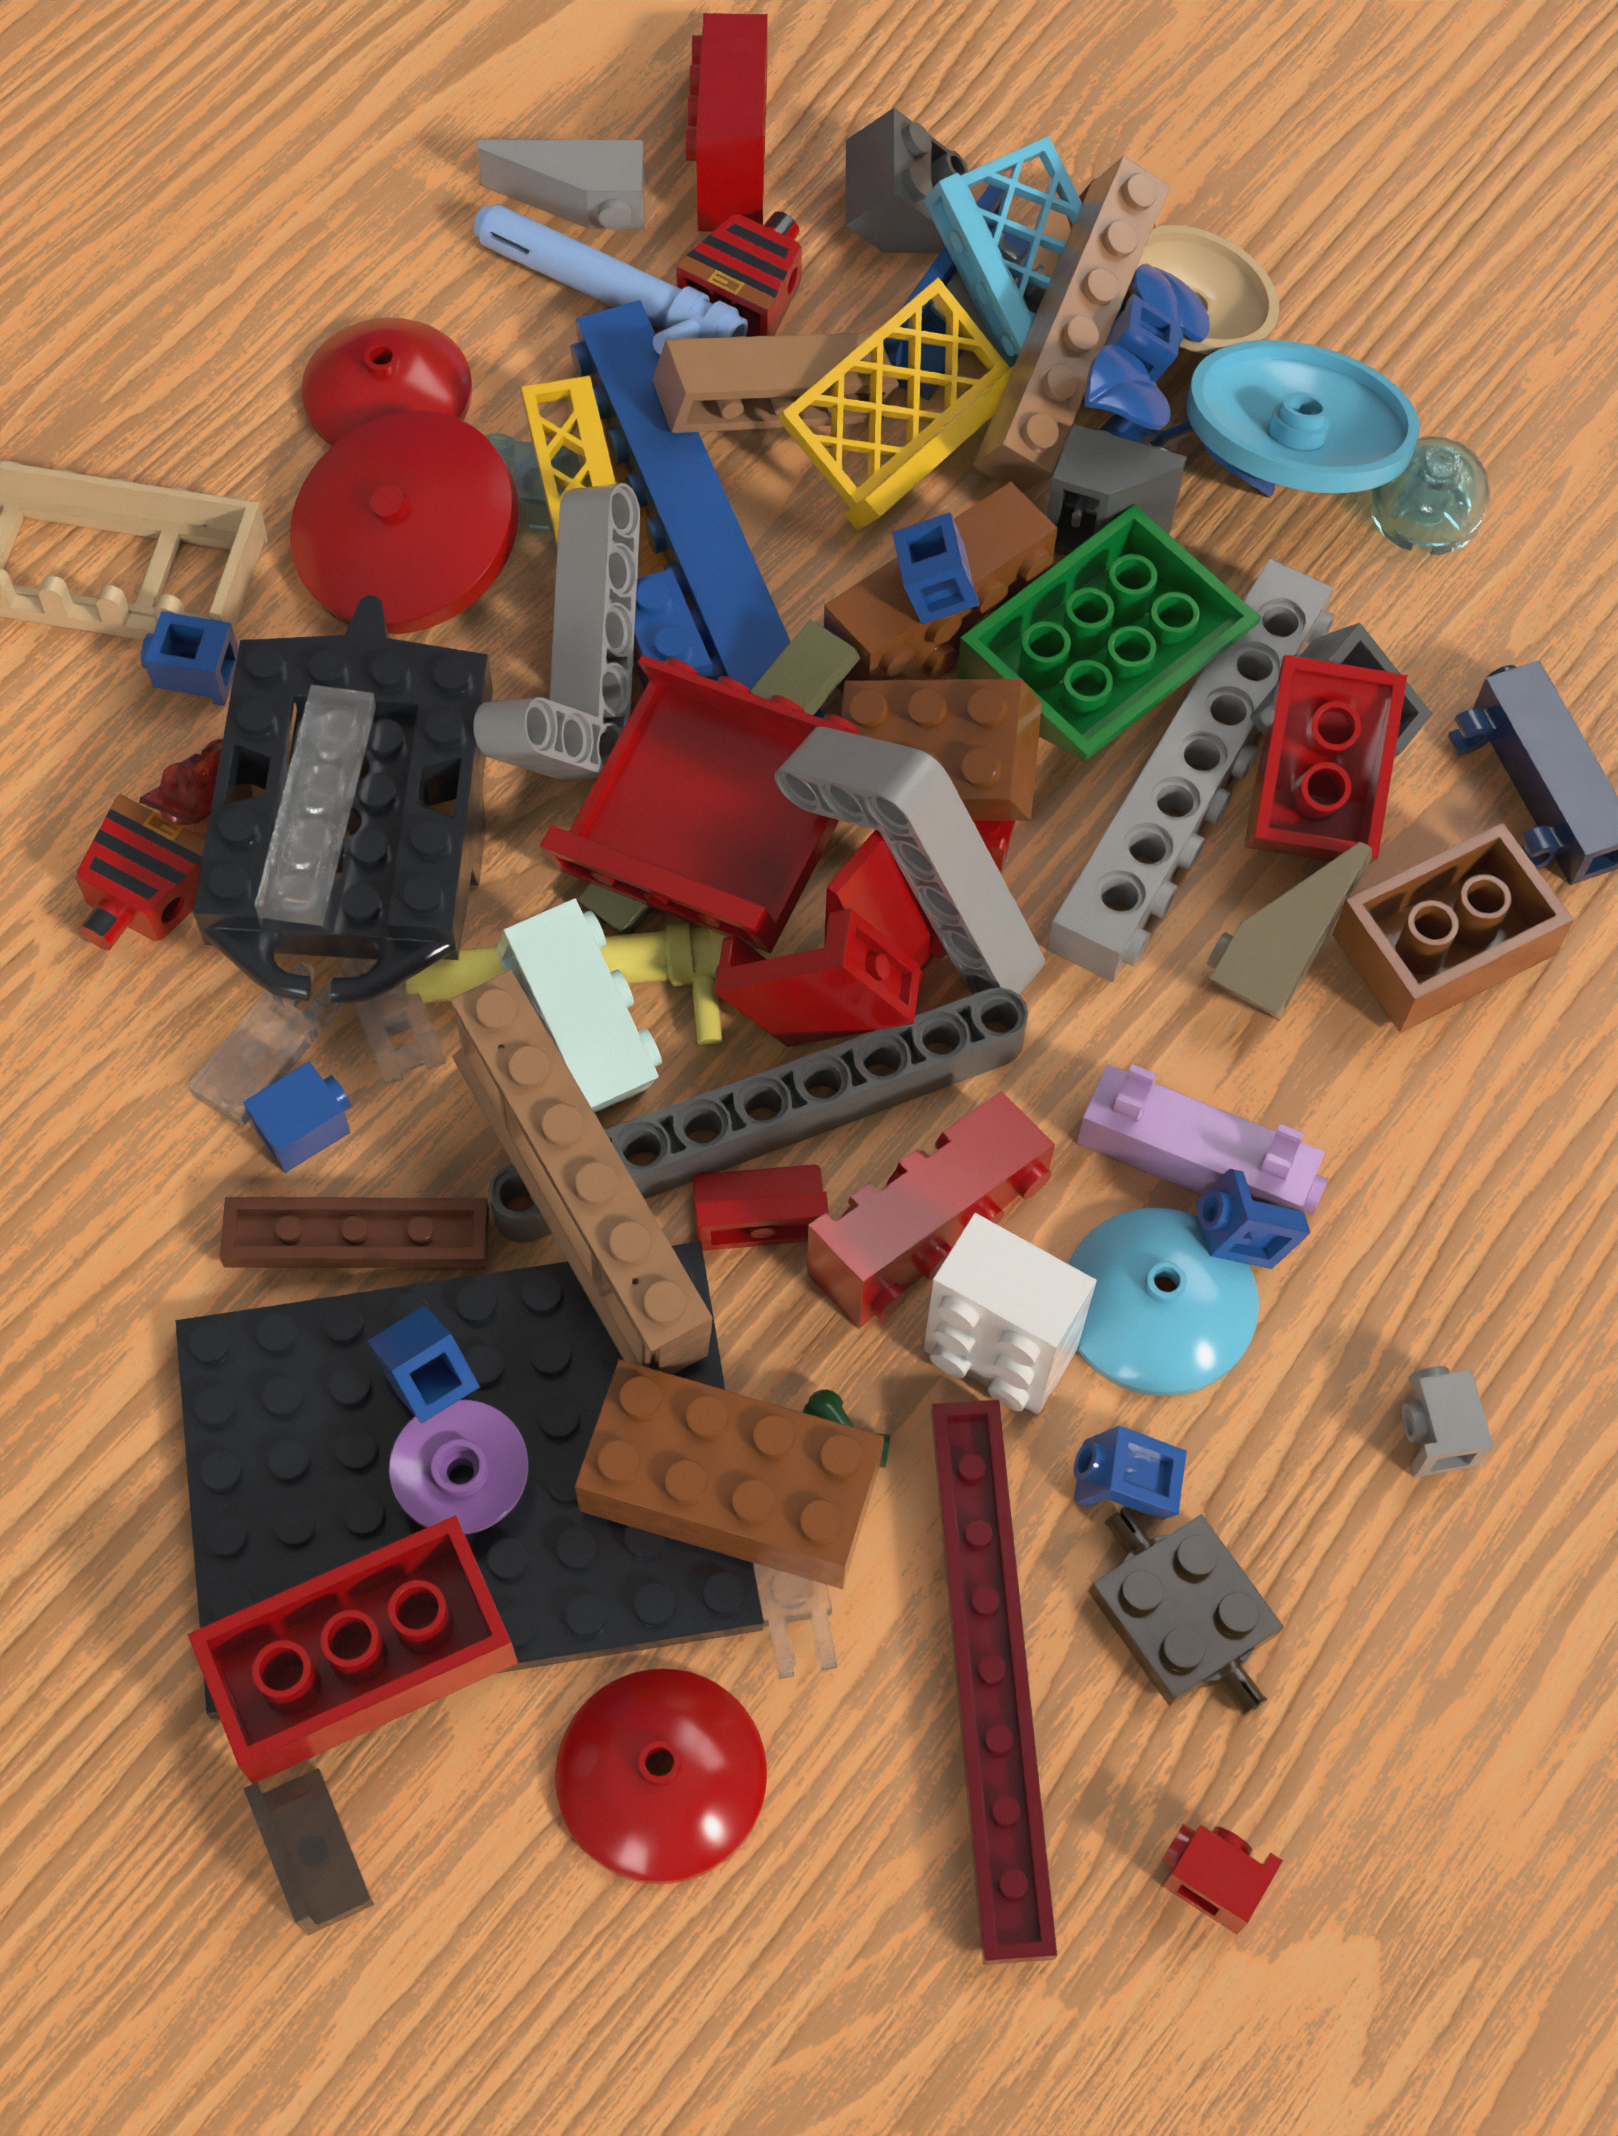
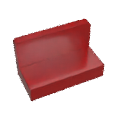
M816 1164L706 1173L693 1177L698 1242L701 1241L703 1251L808 1242V1225L825 1213L829 1215L827 1192L823 1191L821 1168Z

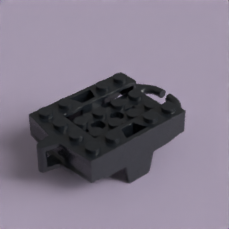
M372 595L365 596L359 601L345 635L240 640L193 915L205 945H214L253 982L271 994L282 998L307 1002L311 996V977L288 973L281 969L275 962L274 953L377 960L374 967L357 977H333L330 991L331 1002L340 1004L366 1002L383 995L441 959L459 960L470 885L479 886L486 835L483 799L486 755L477 746L473 723L479 706L484 702L492 701L493 686L488 654L389 638L382 602L378 597ZM295 703L297 713L288 763L286 752ZM352 777H364L362 780L357 782H345L346 780ZM251 784L264 789L265 795L253 797ZM456 799L454 819L430 809L431 805ZM349 830V837H336L339 833ZM272 843H276L266 899L264 918L262 919L261 907L265 889ZM332 866L334 873H341V877L330 876Z

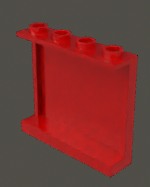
M642 655L638 664L650 681L569 831L550 825L539 847L561 872L724 936L731 937L736 935L748 945L771 954L839 822L837 819L808 812L793 804L778 788L774 779L775 772L817 726L857 735L859 730L851 722L837 715L826 714L824 719L805 713L797 703L783 696L772 695L770 700L754 695L746 686L732 678L720 676L715 681L700 676L693 667L678 659L667 658L664 663Z

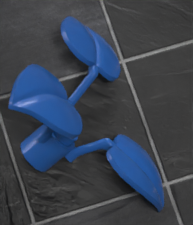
M1147 263L1140 265L1132 278L1134 295L1181 324L1179 344L1183 339V334L1195 342H1202L1209 333L1210 322L1207 311L1196 293L1171 273L1152 267ZM1111 344L1104 346L1097 353L1088 372L1085 407L1103 409L1115 413L1100 430L1141 444H1151L1160 447L1171 439L1194 431L1189 420L1165 431L1162 430L1170 419L1169 403L1163 393L1157 388V384L1150 380L1145 366L1135 355L1122 347ZM1201 440L1208 453L1228 471L1262 491L1269 498L1274 494V483L1252 476L1231 465L1215 454Z

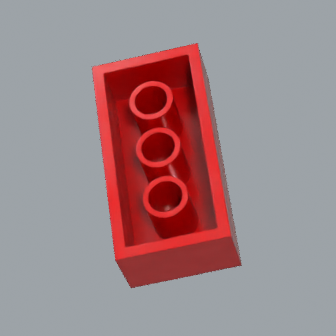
M456 1515L187 1634L237 1764L252 1784L518 1664L512 1642Z

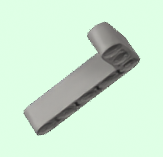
M617 483L571 489L564 494L559 512L550 699L535 697L489 701L481 704L474 717V737L478 748L487 757L558 780L598 778L627 724L631 708L640 532V507L633 489L627 484Z
M817 726L775 772L774 779L783 795L799 808L880 832L957 972L972 995L997 987L1011 989L1021 995L1044 967V955L953 782L943 766L932 756L916 748Z

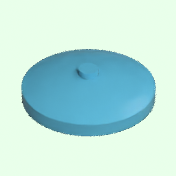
M1280 340L1248 341L1229 345L1211 353L1196 367L1186 399V412L1193 430L1215 454L1252 476L1277 485L1303 491L1351 493L1382 486L1397 478L1406 469L1419 437L1420 426L1416 410L1406 395L1388 378L1349 356L1322 347Z

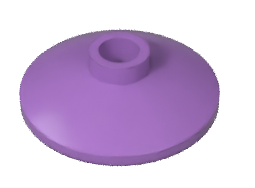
M459 1400L421 1424L414 1417L403 1428L391 1453L389 1473L391 1486L399 1505L416 1523L424 1528H428L456 1515L464 1534H471L496 1524L514 1508L524 1491L529 1463L523 1437L515 1424L505 1414L485 1403ZM459 1465H467L474 1470L472 1479L465 1484H455L449 1480L451 1471Z

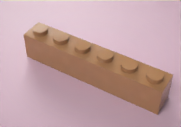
M1122 156L1095 179L1088 189L972 465L1003 485L1011 481L1022 493L1051 475L1086 392L1088 372L1092 361L1105 346L1170 188V185L1125 156Z

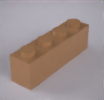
M874 332L670 339L665 341L652 381L671 433L785 428L776 417ZM883 346V364L891 365ZM871 352L860 361L871 362ZM847 371L844 374V398L869 402L870 374ZM882 376V404L890 405L899 385L896 378ZM832 385L821 395L832 396ZM808 405L798 414L807 426L831 425V408ZM843 410V425L869 424V414Z

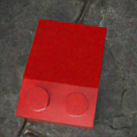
M1291 655L1283 656L1254 784L1244 847L1331 862L1357 843L1362 842L1372 849V859L1369 864L1378 859L1408 675Z
M875 830L826 887L824 946L829 913L851 908L921 966L920 986L924 977L922 970L934 956L942 959L947 955V952L878 830Z

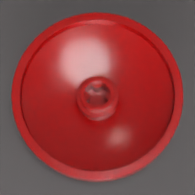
M407 411L383 416L363 424L337 441L318 460L305 479L294 505L290 525V544L294 565L299 577L313 597L332 616L347 625L350 624L359 601L365 596L372 595L378 597L382 602L389 634H405L425 630L439 625L467 609L486 592L498 577L509 558L517 535L519 523L518 492L510 469L495 446L484 434L467 422L451 415L431 411Z

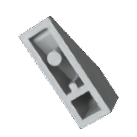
M478 139L477 149L483 187L588 229H644L645 171L643 140Z

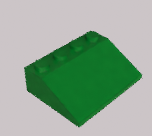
M1134 504L960 638L957 677L959 679H1023L1042 702L1039 737L1087 761L1258 625L1261 616Z

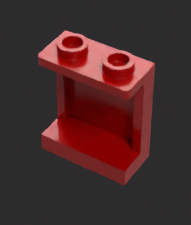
M849 908L829 913L824 948L766 959L738 936L724 938L719 965L716 969L714 992L785 1046L791 1047L914 1024L921 966L853 909Z

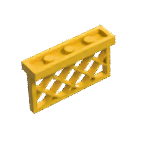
M938 277L776 418L850 507L843 515L858 532L880 518L994 415L1014 365L1012 367L1007 365ZM930 299L934 301L946 317V335L921 331L922 306ZM909 318V328L899 327ZM885 338L909 341L908 368L883 364V340ZM921 343L946 347L945 374L920 370ZM958 349L973 351L988 371L979 379L957 376ZM871 352V362L860 361ZM847 371L870 374L869 402L844 398V374ZM882 376L908 380L907 408L882 404ZM920 382L945 386L944 410L941 413L919 410ZM832 385V396L821 395ZM957 388L965 389L966 391L957 398ZM808 405L831 408V437L813 434L798 414ZM843 410L869 414L868 442L843 439ZM881 416L907 420L906 444L903 447L881 444ZM919 422L929 423L919 432ZM842 450L868 454V477L858 487L842 469ZM880 456L890 457L880 466Z

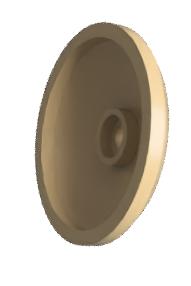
M1164 225L1152 229L1137 268L1147 263L1182 280L1202 301L1209 317L1210 329L1207 337L1202 342H1195L1183 334L1179 349L1208 356L1229 345L1267 340L1279 316L1278 295L1267 273L1247 252L1229 240L1199 228L1182 225ZM1132 280L1124 297L1126 302L1134 294Z

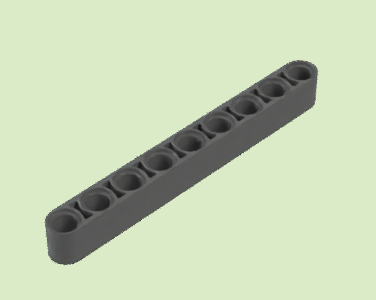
M1001 987L987 989L916 1015L914 1024L875 1030L606 1129L605 1132L643 1198L647 1199L693 1182L695 1175L720 1172L1012 1062L1022 1051L1029 1014L1027 1005L1022 997L1011 989ZM993 1021L1003 1022L1011 1030L1003 1033L992 1032L984 1024ZM939 1042L947 1044L953 1051L940 1055L932 1053L926 1046ZM875 1064H884L893 1068L895 1072L889 1076L882 1077L870 1073L867 1068ZM823 1085L834 1089L837 1093L832 1097L822 1099L812 1096L807 1091L815 1086ZM766 1107L777 1112V1116L770 1120L760 1121L753 1119L748 1113L755 1108ZM700 1129L711 1130L718 1134L716 1139L707 1143H697L688 1138L692 1132ZM641 1151L652 1152L658 1156L654 1162L644 1166L634 1165L627 1161L631 1155ZM513 1164L498 1171L491 1180L488 1191L495 1225L501 1235L510 1241L519 1243L535 1241L551 1235L552 1233L535 1203L529 1209L519 1212L511 1211L505 1207L515 1197H531Z

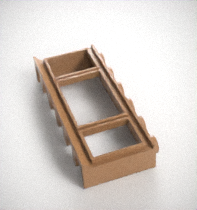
M510 969L451 999V1004L457 1012L456 1017L461 1048L452 1058L624 1361L673 1375L708 1356L712 1315L513 971ZM636 1280L638 1284L634 1285L632 1281Z

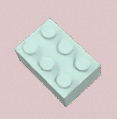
M576 898L504 929L495 952L504 971L506 972L510 969L513 971L596 1115L645 1093L659 1078L655 1067L662 1064V1059L650 1032L646 1028L638 1031L627 1008L634 1005V999L625 977L619 969L610 972L600 949L607 946L599 921L591 910L582 913Z

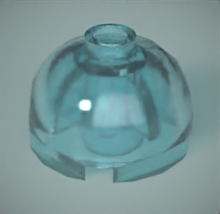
M1444 436L1420 437L1417 440L1410 463L1406 469L1392 481L1372 489L1371 516L1380 532L1400 548L1411 551L1414 544L1422 548H1432L1430 554L1443 555L1463 548L1479 531L1489 505L1490 489L1488 474L1476 453L1463 443Z

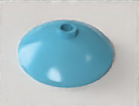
M1142 1208L1123 1212L1095 1227L1083 1238L1070 1258L1069 1265L1097 1280L1077 1351L1098 1374L1122 1388L1152 1396H1177L1199 1391L1228 1374L1243 1357L1252 1340L1259 1313L1258 1290L1252 1269L1249 1264L1210 1256L1198 1216L1168 1208ZM1159 1277H1168L1175 1282L1177 1289L1172 1292L1161 1291L1156 1287L1154 1280Z

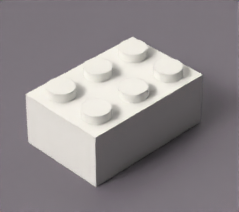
M974 1213L933 1279L923 1351L929 1353L930 1360L945 1373L956 1378H964L967 1375L989 1387L988 1393L993 1399H999L1001 1405L1014 1411H1022L1025 1408L1039 1415L1077 1352L1097 1280L981 1215Z

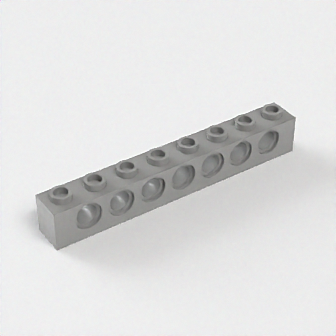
M1269 558L1244 600L1247 605L1261 616L1259 624L1207 664L1202 670L1053 919L1048 951L1111 982L1115 981L1124 963L1133 967L1137 964L1150 938V933L1144 930L1152 915L1162 919L1168 911L1178 889V885L1172 883L1180 868L1188 872L1192 869L1205 843V838L1199 836L1207 822L1213 825L1218 824L1232 796V792L1226 790L1233 776L1243 780L1255 759L1258 747L1252 743L1260 729L1251 720L1250 716L1277 684L1283 656L1299 657L1313 639L1328 634L1335 618V614L1327 611L1334 587ZM1272 634H1278V635H1281L1282 637L1274 636V635H1272ZM1245 677H1252L1257 679L1258 681H1252L1246 679ZM1217 721H1227L1232 723L1233 725H1223ZM1189 765H1199L1205 767L1208 770L1199 771L1193 769ZM1172 810L1178 812L1182 816L1171 817L1164 814L1162 811ZM1146 856L1153 859L1156 863H1141L1133 857ZM1111 902L1120 903L1129 910L1114 911L1105 904Z

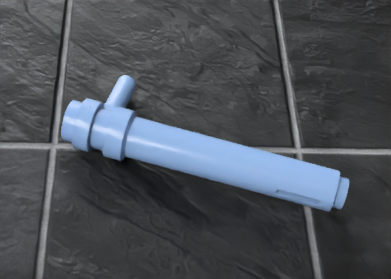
M499 204L493 207L484 206L475 218L473 233L479 238L482 246L612 307L641 300L651 325L663 330L653 338V347L660 355L665 341L670 339L746 337L748 330L747 319L740 317L736 308L721 301L712 304L708 295L689 286L680 289Z

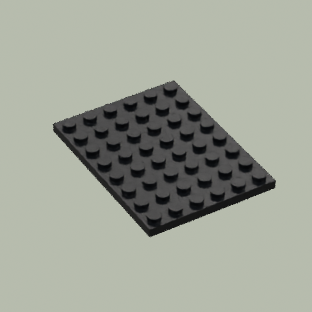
M701 1241L673 1245V1250L713 1317ZM568 1261L175 1320L200 1628L425 1529L412 1520L399 1505L391 1486L389 1473L390 1457L394 1444L403 1428L415 1416L395 1393L367 1340L421 1307L426 1306L451 1333L480 1388L460 1400L485 1403L505 1414L518 1428L528 1454L527 1482L514 1508L503 1519L489 1528L465 1534L512 1642L518 1664L498 1673L763 1631V1618L754 1563L579 1511L575 1484L618 1360L624 1361ZM634 1280L632 1284L636 1285L638 1281ZM713 1317L708 1356L673 1375L725 1390ZM459 1465L451 1471L449 1480L455 1484H465L472 1479L474 1470L470 1466ZM204 1679L206 1713L211 1720L218 1719L220 1717Z

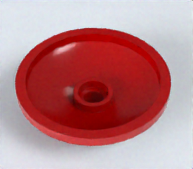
M378 318L359 322L342 329L327 339L315 351L303 375L302 399L311 426L324 441L333 446L342 437L363 424L394 413L431 411L464 420L472 399V379L470 368L463 352L450 337L440 330L410 319Z
M666 1668L648 1669L622 1676L599 1689L580 1707L569 1723L559 1747L556 1760L555 1786L561 1814L569 1832L581 1849L593 1861L606 1870L631 1881L647 1884H673L700 1877L714 1870L728 1860L743 1845L752 1832L763 1807L767 1786V1763L761 1736L753 1719L730 1692L716 1682L692 1672ZM658 1753L668 1755L674 1762L670 1772L663 1776H655L646 1768L649 1758Z

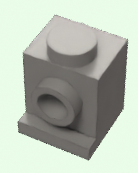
M1436 1366L1419 1370L1410 1375L1409 1381L1412 1391L1406 1399L1407 1403H1404L1402 1406V1420L1408 1440L1411 1443L1418 1442L1420 1449L1410 1465L1413 1477L1479 1467L1494 1446L1472 1370L1449 1373L1447 1367Z

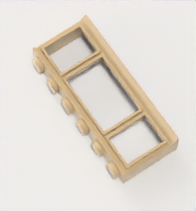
M9 460L0 461L1 618L144 641L148 633L154 634L162 611L231 623L234 631L262 546L268 541L259 502L247 501L236 496L222 497L190 492L180 487L165 488L134 483L123 478L108 479L77 474L66 469L52 470L21 465ZM24 517L158 539L135 604L127 603L124 592L113 585H104L98 598L70 594L65 581L56 576H46L40 589L13 585L9 574L4 568ZM180 543L231 550L209 612L210 616L184 612L180 599L173 595L163 594Z

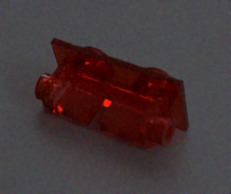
M215 739L208 743L201 751V755L196 753L182 762L173 763L163 771L160 786L141 796L139 803L159 810L160 815L164 819L176 824L196 825L209 817L223 739Z

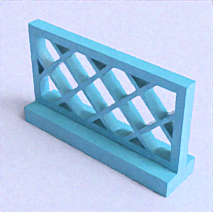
M1049 136L961 176L959 173H956L938 181L923 200L998 353L1009 367L1015 365L1036 313L1028 310L1023 299L1027 282L1047 289L1051 280L1050 277L1031 270L1038 247L1041 246L1062 254L1066 242L1043 234L1049 211L1051 209L1069 216L1074 225L1082 206V202ZM1040 157L1050 177L1045 193L1017 182L1023 163ZM1012 169L1009 178L1000 175ZM985 182L1005 190L998 215L979 208L969 188ZM1055 191L1057 192L1059 198L1054 197ZM1013 194L1041 205L1034 230L1006 219ZM987 225L994 227L992 234ZM1002 231L1030 242L1023 267L1003 259L998 248ZM1013 277H1016V278L1019 279L1017 285H1016V283H1015ZM1125 299L1122 302V305L1119 309L1116 318H1118L1126 309Z

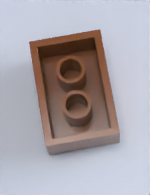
M1023 679L845 681L841 717L857 727L859 730L858 735L916 748L932 756L948 773L973 821H1031L1042 702Z
M1501 823L1345 899L1332 936L1399 1033H1402L1555 956L1574 919L1505 824Z

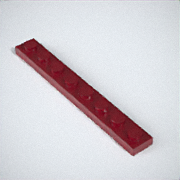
M998 1399L932 1404L931 1420L983 1965L1055 1960L1057 1957V1946L1000 1402Z

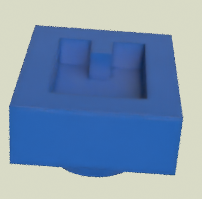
M1229 1169L1196 1202V1210L1208 1252L1212 1257L1273 1269L1311 1233L1304 1211L1280 1207L1266 1202L1253 1201L1244 1172L1240 1170Z
M1120 1425L1090 1437L1083 1442L1075 1458L1074 1476L1077 1482L1074 1501L1088 1507L1107 1499L1162 1520L1178 1515L1187 1451Z

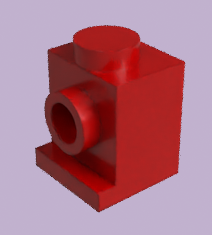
M1183 1823L1162 1858L1163 1862L1173 1867L1162 1887L1237 1935L1249 1922L1283 1860L1270 1853L1260 1863L1250 1857L1253 1851L1252 1847L1235 1833L1216 1826L1211 1832L1201 1824L1195 1831Z

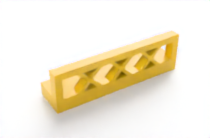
M590 376L521 386V397L557 549L559 512L564 494L571 489L616 484ZM567 399L568 420L562 428H559L540 416L537 404ZM545 435L552 439L548 446L546 444ZM562 445L575 452L578 457L580 471L573 479L556 470L551 465L552 458ZM556 485L564 489L560 497Z

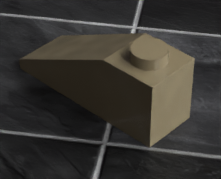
M1362 842L1357 843L1241 922L1234 936L1224 932L1216 943L1207 962L1208 966L1215 969L1210 977L1213 985L1280 1021L1338 919L1345 899L1351 896L1372 859L1371 847Z

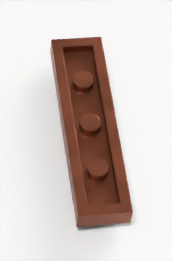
M225 1197L219 1258L224 1268L487 1269L490 1208L487 1198Z

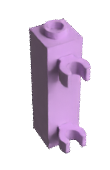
M1108 1064L1106 1065L1083 1116L1077 1144L1201 1195L1229 1169L1240 1170L1244 1172L1253 1201L1266 1202L1299 1211L1303 1210L1314 1215L1328 1181V1178L1317 1174L1325 1151L1302 1143L1303 1132L1280 1123L1275 1132L1155 1084L1156 1073L1131 1064L1128 1072Z

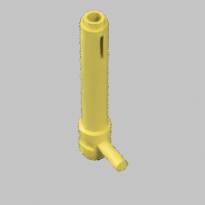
M689 922L667 924L665 931L605 936L607 946L601 948L600 951L610 972L619 969L628 984L667 980L671 982L672 986L692 984L697 1044L711 1046L722 1042L718 995L714 991L716 969L719 965L722 941L727 936L704 927L689 928ZM497 946L460 950L459 960H439L405 981L408 998L420 997L421 1003L450 1001L504 973L505 971L495 952Z

